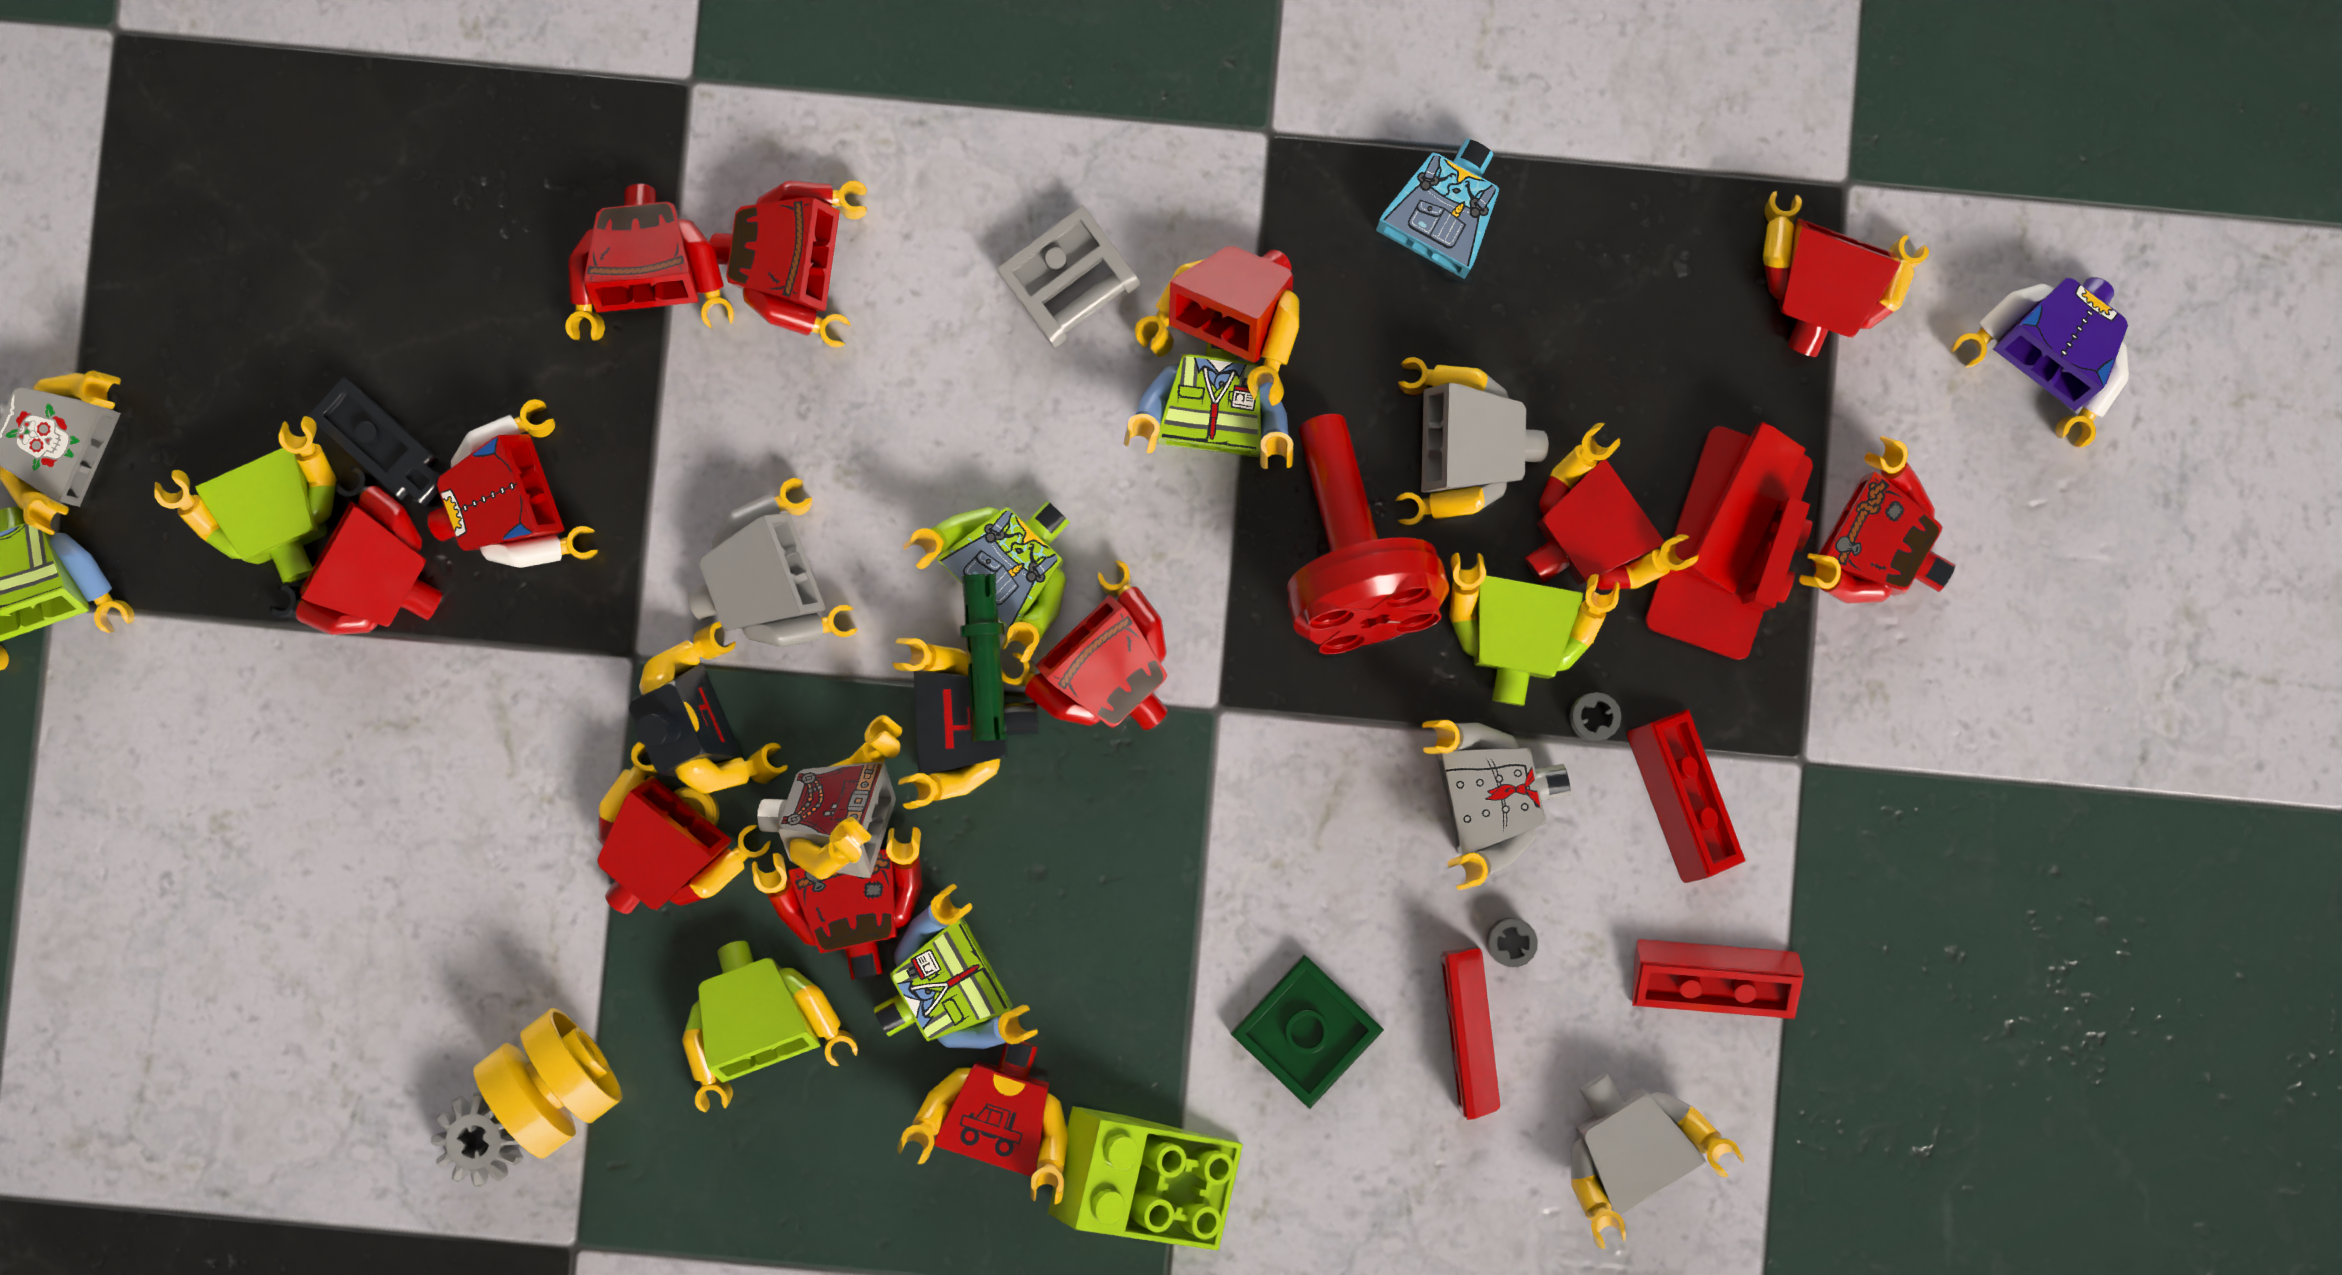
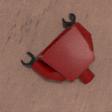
M353 466L349 469L359 476L360 483L358 487L353 491H347L338 483L336 484V491L351 501L303 586L296 587L281 584L277 587V589L284 590L290 595L291 602L289 607L285 609L270 606V611L275 616L297 618L298 621L330 635L369 633L378 624L389 627L400 607L428 621L438 607L443 592L417 579L426 563V559L419 553L422 547V538L406 509L380 487L375 486V482L370 475L360 468Z

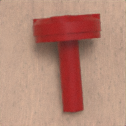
M1324 414L1307 420L1299 427L1298 432L1331 552L1302 567L1291 577L1287 584L1288 607L1294 630L1300 636L1318 644L1321 653L1338 654L1353 650L1362 645L1381 642L1404 633L1421 631L1435 625L1441 620L1439 608L1449 593V584L1444 566L1437 555L1435 547L1427 541L1416 538L1378 539L1345 417L1340 414Z

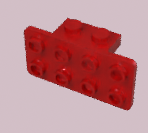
M1722 426L1715 427L1708 433L1673 537L1682 534L1689 536L1688 539L1678 542L1675 546V553L1679 559L1683 561L1690 559L1750 436ZM1802 456L1735 593L1731 594L1684 569L1678 571L1670 569L1668 574L1658 579L1645 617V624L1648 629L1734 660H1741L1749 655L1763 612L1775 608L1777 601L1781 603L1786 601L1795 577V572L1788 570L1794 551L1801 552L1811 532L1812 521L1806 519L1810 504L1801 501L1813 468L1812 461L1808 456Z

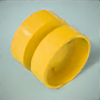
M556 1008L549 1009L520 1032L526 1054L516 1046L504 1043L473 1068L476 1084L496 1118L524 1149L540 1159L548 1157L576 1135L575 1123L570 1112L582 1121L592 1123L623 1098L620 1085L600 1048L571 1018Z

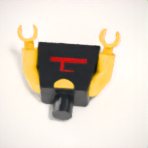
M720 621L699 629L693 637V643L685 640L651 658L643 669L639 685L641 694L628 702L629 711L636 725L637 738L645 746L654 769L658 774L678 777L696 792L706 794L745 784L749 781V777L758 783L766 784L788 768V765L775 768L767 760V757L781 749V746L777 743L766 744L752 754L747 761L743 760L741 750L703 663H700V657L707 660L714 659L735 648V641L722 647L715 641V630L722 627Z
M898 638L895 641L896 644H906L910 647L911 659L908 663L892 662L893 667L900 671H914L918 773L901 778L898 785L909 782L913 783L917 787L918 797L916 801L904 803L903 806L906 809L928 805L932 800L938 801L967 795L997 774L1000 767V759L1008 758V735L1039 734L1038 704L1034 701L1006 703L1005 682L1002 681L1007 739L971 742L972 728L967 652L959 648L925 644L917 638Z

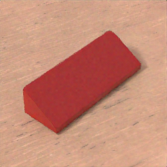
M1765 422L1755 426L1690 557L1698 555V560L1692 566L1685 568V571L1731 594L1735 593L1806 450L1804 447Z
M1689 709L1628 731L1629 743L1681 880L1684 883L1706 879L1745 862L1744 854Z
M1638 939L1635 949L1632 1006L1795 1019L1804 972L1799 954L1793 951Z
M1480 948L1442 951L1443 954H1440L1458 1109L1460 1114L1467 1120L1477 1119L1496 1112L1500 1108L1483 953Z

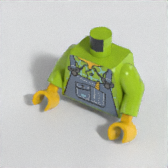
M1048 500L1025 523L1009 507L1000 511L997 508L988 506L955 514L931 529H918L903 544L904 550L908 549L911 545H919L925 550L926 555L916 564L919 569L926 568L939 553H942L937 560L961 584V576L985 574L986 576V574H996L998 619L1008 628L1001 643V648L1004 650L1011 641L1021 642L1026 647L1020 659L1021 662L1030 660L1039 640L1060 615L1067 579L1061 570L1064 564L1063 559L1049 544L1070 522Z

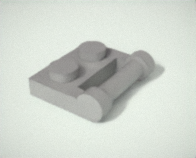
M1081 205L996 268L998 274L1054 348L1068 339L1066 336L1067 332L1121 292L1125 291L1129 294L1141 285L1133 270L1084 205ZM1103 261L1111 274L1056 315L1052 316L1044 304Z

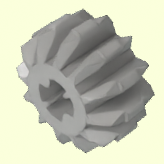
M480 1091L473 1093L471 1103L463 1096L452 1100L453 1113L442 1112L436 1118L439 1126L447 1132L438 1133L431 1137L430 1142L432 1145L446 1146L447 1150L446 1153L436 1159V1164L442 1167L453 1161L456 1166L452 1172V1180L459 1182L470 1172L471 1180L475 1187L486 1184L489 1174L497 1181L507 1177L508 1169L506 1163L517 1165L523 1159L521 1152L512 1146L519 1143L499 1122ZM482 1127L485 1130L483 1140L489 1145L478 1150L474 1146L477 1137L470 1132Z

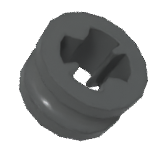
M1599 692L1585 694L1578 698L1571 706L1569 714L1570 726L1575 734L1584 740H1606L1614 735L1620 727V707L1607 694ZM1597 702L1606 707L1607 710L1603 711L1602 714H1609V721L1607 726H1596L1593 732H1591L1583 725L1588 722V719L1581 720L1582 709L1594 708Z
M1504 918L1498 920L1490 927L1486 938V946L1489 954L1496 962L1507 967L1518 968L1526 965L1534 958L1538 947V939L1534 929L1528 923L1517 918ZM1509 927H1513L1517 935L1526 937L1525 949L1518 947L1521 954L1514 958H1510L1507 950L1498 949L1497 946L1498 937L1506 938L1502 931Z

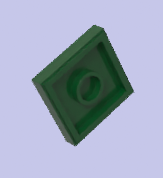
M1303 954L1236 1025L1230 1034L1308 1109H1311L1384 1029L1313 961Z

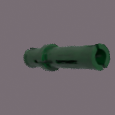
M996 574L961 576L965 625L960 626V635L962 638H966L971 706V742L1007 739L1004 720L999 635H1004V623H999Z

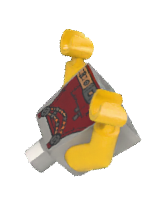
M886 715L878 716L866 729L864 735L866 742L850 758L828 767L803 769L798 772L787 800H761L757 815L759 829L763 832H779L789 860L817 879H826L835 872L871 878L896 801L884 761L886 758L892 759L899 754L901 745L896 738L901 735L902 728Z

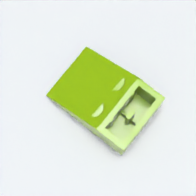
M1072 1106L1067 1127L1068 1148L1064 1171L1061 1173L1064 1178L1063 1197L1060 1203L1055 1204L1056 1189L1053 1187L1047 1214L1075 1230L1219 1251L1242 1152V1143L1126 1115Z

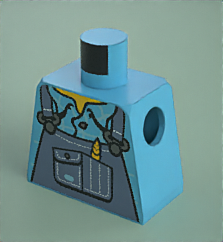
M1465 139L1453 162L1433 152L1385 210L1379 220L1376 231L1465 279L1475 262L1499 192V188L1496 185L1482 178L1494 155L1493 152L1483 144L1472 139Z

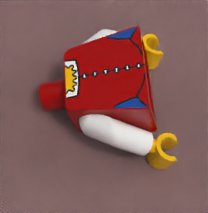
M529 400L521 408L520 417L513 419L508 415L467 433L451 460V469L438 478L437 487L444 506L430 512L427 520L432 534L438 540L446 541L455 536L459 547L463 551L481 550L482 555L489 561L519 568L560 561L564 554L571 553L578 559L587 560L598 553V550L580 553L574 549L573 541L577 535L595 532L587 526L574 528L567 538L558 539L556 535L565 530L530 436L542 438L552 433L555 428L554 419L546 420L539 425L529 423L531 415L546 409L543 401Z

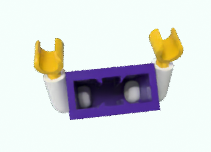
M2090 277L2081 285L2073 278H2065L2055 288L2046 284H2038L2008 294L1979 322L1982 327L1975 334L1967 333L1955 340L1951 347V354L1962 342L1969 341L1974 343L1978 349L1977 357L1965 366L1966 368L1973 367L1986 356L1987 344L1992 339L1998 341L1993 350L2073 411L2083 406L2078 415H2067L2061 418L2056 425L2055 433L2058 438H2064L2068 434L2070 427L2078 422L2081 425L2082 433L2076 440L2074 447H2084L2091 444L2095 439L2096 427L2093 423L2097 415L2101 417L2105 415L2128 381L2127 346L2123 342L2128 323L2124 316L2108 305L2114 297V289L2109 282L2102 278Z

